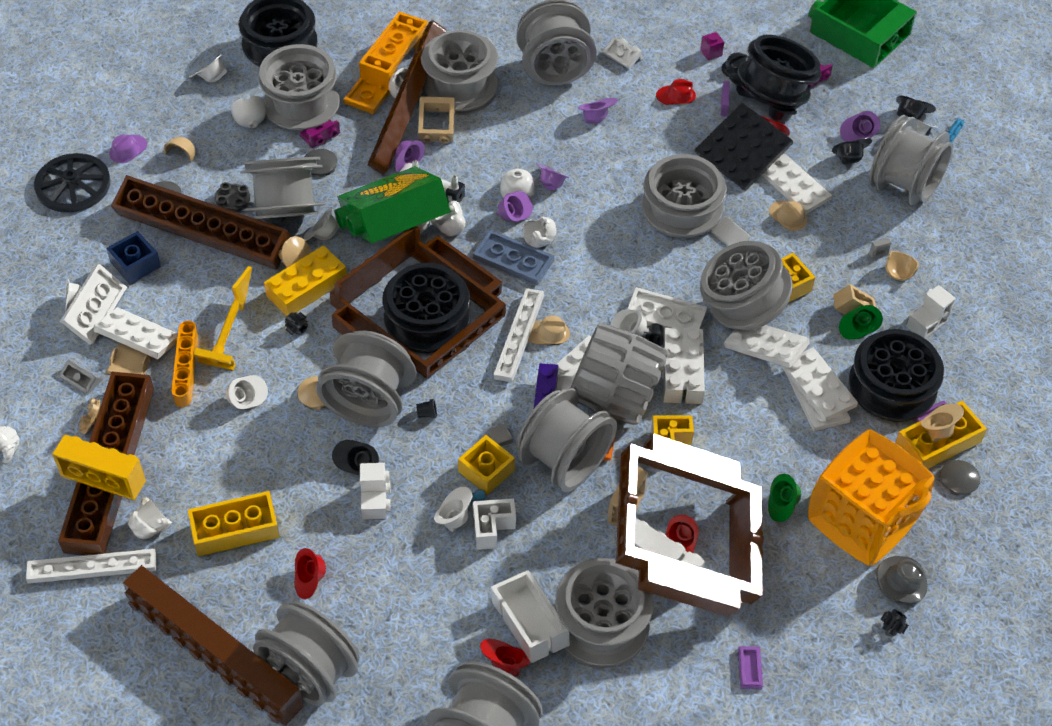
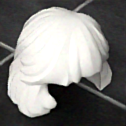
M457 201L449 202L450 213L431 220L434 226L449 237L460 234L466 224L461 206Z
M543 216L535 221L531 219L529 221L526 220L523 222V229L521 230L527 245L534 248L549 245L557 233L555 222Z
M0 426V451L3 452L4 457L1 462L6 464L11 461L18 449L19 436L13 428Z
M145 497L142 499L137 510L131 514L128 524L138 538L148 539L169 528L172 522L152 503V500Z

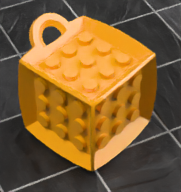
M868 429L849 443L822 472L810 496L808 519L838 547L864 564L873 566L901 541L922 514L926 505L931 500L934 475L906 450L883 435Z

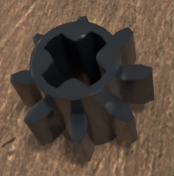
M301 312L290 313L285 319L286 331L291 335L294 333L303 334L308 327L307 317Z
M893 609L892 612L885 611L880 619L884 622L882 628L893 636H896L897 633L904 634L909 626L905 623L907 617L896 609Z

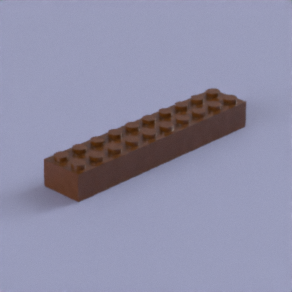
M128 175L125 176L111 204L113 210L120 216L276 270L282 261L278 255L279 251L282 249L284 242L291 237L287 229Z
M111 372L89 441L90 443L95 442L108 449L114 448L126 455H135L154 391L150 375ZM77 482L58 539L63 553L83 556L105 554L122 496Z
M141 565L123 582L126 590L124 594L129 599L128 604L133 610L143 612V616L148 622L158 624V628L163 634L173 636L178 646L188 648L191 656L196 660H203L205 666L211 672L217 671L227 685L232 683L237 687L236 690L242 697L246 698L248 696L253 700L252 703L257 709L267 711L272 721L277 724L281 722L286 726L303 708L300 689L144 566Z

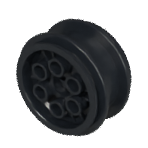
M253 0L246 6L238 22L239 31L242 36V50L245 56L260 67L266 56L281 47L296 44L317 47L316 20L312 9L302 0Z
M767 34L751 41L747 48L751 59L742 62L738 67L739 82L742 88L758 101L775 108L792 110L806 104L811 96L808 84L817 82L821 76L818 58L803 45L782 36Z
M419 263L408 266L393 276L384 289L382 304L385 328L392 337L411 351L420 353L436 352L470 324L469 289L465 281L458 274L443 265Z
M902 329L884 330L867 337L857 348L854 364L849 373V387L858 404L869 414L886 421H908L924 415L934 405L938 390L944 379V364L935 347L924 337Z

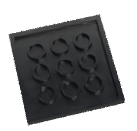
M741 103L694 150L696 154L711 162L722 174L746 191L793 144V140L744 103Z

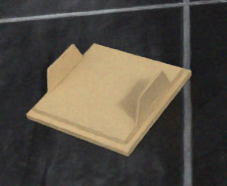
M119 343L112 352L106 374L111 375L113 371L145 375L152 357Z

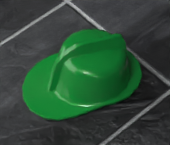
M873 305L858 306L841 318L838 327L839 332L847 340L860 339L880 328L883 322L882 312Z
M779 474L771 483L768 512L770 518L776 522H784L789 519L793 514L795 506L801 500V489L796 484L794 478L788 474Z

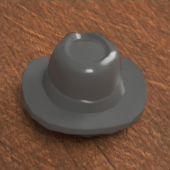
M892 556L883 560L878 565L876 572L877 583L886 597L899 603H915L925 597L928 588L927 578L921 564L916 560L905 556Z

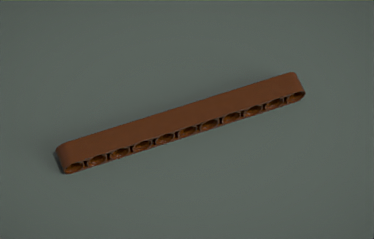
M434 20L427 24L368 161V166L381 175L388 171L396 149L400 144L428 77V73L424 70L421 62L422 51L429 41L447 31V29Z

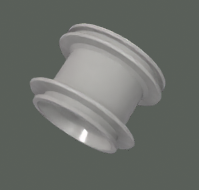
M545 0L530 7L520 18L517 25V44L522 51L523 69L534 81L545 85L568 84L585 75L593 66L597 56V47L590 35V21L579 5L569 0Z
M454 30L445 32L427 43L421 55L422 66L428 73L423 86L425 97H454L455 115H468L479 112L493 101L498 88V79L494 72L498 63V54L496 48L488 39L471 31Z
M303 44L281 47L266 56L260 65L259 84L262 91L266 94L263 101L266 106V116L268 119L280 127L297 131L315 128L330 120L336 114L340 104L339 94L334 88L337 72L332 58L320 48Z
M902 115L891 125L878 147L869 173V184L876 187L878 191L886 189L890 183L909 191L908 201L911 206H914L920 201L926 202L939 186L952 157L953 143L949 142V133L946 131L939 134L936 139L917 132L916 119Z
M320 157L241 162V165H245V170L240 171V173H250L253 176L255 207L244 208V211H256V216H253L255 219L319 214L318 211H315L314 206L326 205V203H314L311 170L323 167L322 165H317V160H320Z
M355 331L339 336L333 344V352L339 364L328 366L319 373L316 384L318 397L332 412L350 422L368 427H384L392 424L402 410V401L396 390L411 385L416 378V368L409 354L396 341L376 332Z
M573 388L554 391L547 395L526 419L517 441L520 462L524 465H530L539 460L552 469V486L560 488L563 492L575 490L592 475L610 449L617 430L616 420L610 417L608 412L600 411L589 416L577 407L578 393Z
M611 558L590 559L572 567L561 579L555 596L556 612L562 624L569 631L570 646L564 648V651L575 661L592 668L607 669L627 663L642 649L650 630L653 595L638 590V570L616 564V559ZM601 592H602V593H605V594H607V595L602 596V595H599L598 593H601ZM580 602H587L588 604L582 605ZM623 602L626 605H619L617 603Z
M469 661L458 665L456 670L449 676V686L455 696L449 708H435L427 714L428 726H539L543 708L536 695L514 676L494 666Z

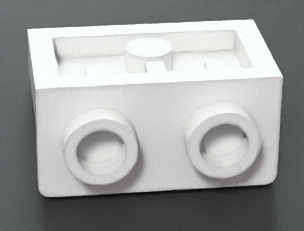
M616 36L612 38L603 50L604 55L629 70L637 59H643L641 50L637 46L633 45L632 47L625 39H619Z

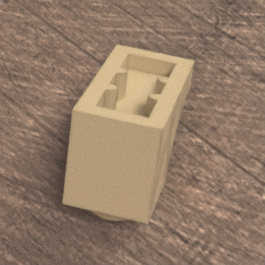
M851 284L833 295L835 309L844 315L858 306L873 305L876 307L873 297Z

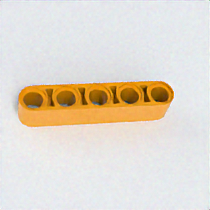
M189 320L182 322L178 328L171 388L174 403L178 407L188 406L192 401L196 366V356L193 354L198 347V333L196 324Z

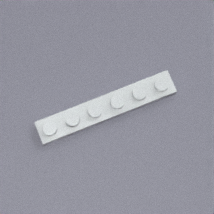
M525 289L493 374L495 380L513 382L543 301L544 291Z
M155 549L27 561L26 580L30 584L131 574L141 565L150 572L156 571Z

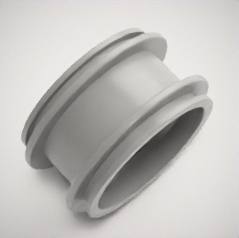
M676 154L661 159L648 170L644 179V194L641 205L645 218L654 228L671 237L693 238L710 231L717 225L723 214L726 183L722 174L711 162L695 155Z
M758 241L738 242L719 251L706 264L700 281L701 295L704 301L710 305L711 312L716 321L723 326L735 330L756 329L773 321L786 308L793 288L792 278L787 269L783 267L779 253L773 247Z
M293 601L289 605H281L276 612L279 623L273 630L260 629L256 632V642L253 645L254 653L300 689L302 700L321 706L325 702L334 701L337 697L334 685L341 676L353 677L358 671L357 663L360 657L355 645L332 620L315 608L298 601Z

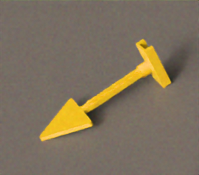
M248 266L232 286L235 299L230 306L219 338L212 351L200 348L195 349L193 355L198 357L197 363L234 370L236 363L233 356L223 354L224 346L238 309L244 310L252 267Z

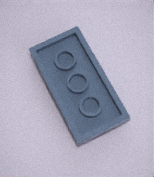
M489 230L473 253V259L536 285L540 283L554 262L555 257L552 254L493 230Z

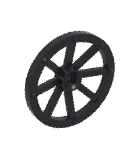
M72 153L56 157L47 162L35 177L34 190L39 201L47 208L58 212H77L90 208L101 201L109 190L111 179L108 168L100 159L88 154ZM73 162L87 163L77 170L73 167ZM67 163V169L65 171L54 169L60 165ZM95 166L103 175L82 173ZM48 173L59 176V178L43 183ZM81 180L103 182L99 190L95 191ZM61 184L50 199L42 192L44 189ZM66 188L70 190V204L56 202ZM75 188H82L91 197L77 202Z

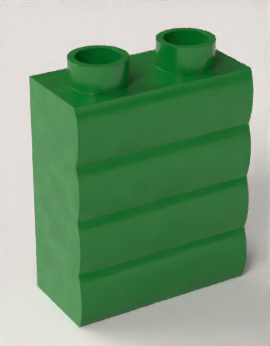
M816 0L809 10L808 17L812 19L810 32L813 35L825 40L850 56L859 59L871 68H875L911 35L917 11L897 0Z

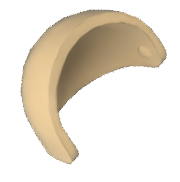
M174 137L164 145L165 154H168L173 147L179 146L188 154L189 161H193L195 158V147L185 137Z
M890 251L885 267L891 278L905 281L914 276L919 267V262L903 252Z

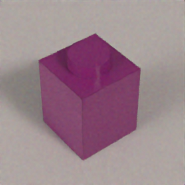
M717 32L702 36L700 51L709 61L723 55L724 41Z

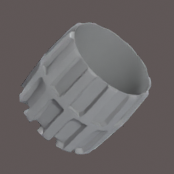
M598 323L571 385V388L575 389L578 393V403L595 412L606 411L613 419L637 425L647 409L648 402L652 399L654 387L659 382L661 372L665 366L667 350L636 334L604 323Z

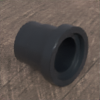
M657 323L651 324L645 339L661 346L664 342L663 327Z
M434 399L416 404L418 418H437V408Z

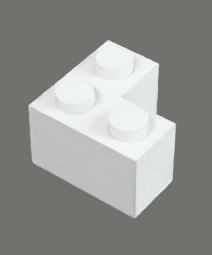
M940 285L933 290L929 289L924 295L925 300L918 310H913L908 315L909 320L906 326L924 338L948 321L956 300L954 296Z
M385 463L360 464L362 519H387V511H391V500L387 499V494H391L390 473L385 470Z
M514 498L473 502L476 550L497 548V530L516 529Z

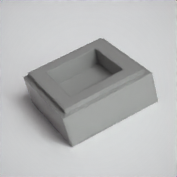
M890 239L872 242L869 252L870 256L876 258L888 255L891 246Z
M506 424L487 430L488 436L500 446L513 443V438Z

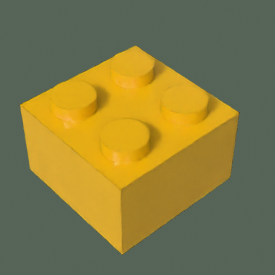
M487 435L458 458V472L477 488L484 490L486 495L491 493L515 471V457Z

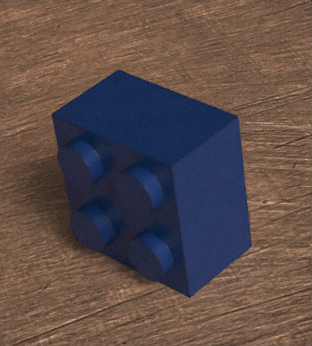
M139 231L106 248L110 263L129 285L161 267L157 251Z

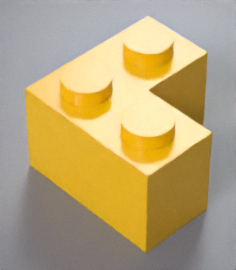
M794 253L781 258L783 267L789 272L793 283L789 302L811 292L815 276Z
M653 415L651 435L656 434L686 445H692L694 434L693 415Z

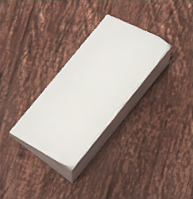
M724 216L711 230V233L727 246L742 241H750V235L727 216Z

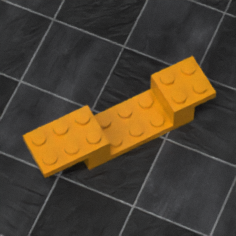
M399 11L360 60V78L345 96L344 104L374 115L390 94V77L397 71V67L412 48L417 49L428 21Z

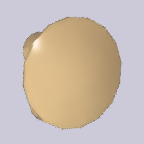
M297 236L290 237L284 242L278 255L285 266L289 267L310 254L311 248L303 238Z
M313 376L300 384L297 396L303 405L314 410H321L325 405L316 392L318 376Z
M91 398L87 406L89 411L86 416L82 415L78 424L80 426L79 432L82 435L86 434L95 425L101 406L100 399Z

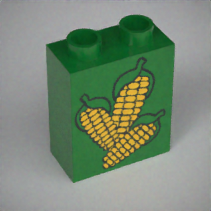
M416 166L338 195L340 208L334 210L337 223L342 230L348 228L353 237L359 236L371 244L451 212L441 178Z

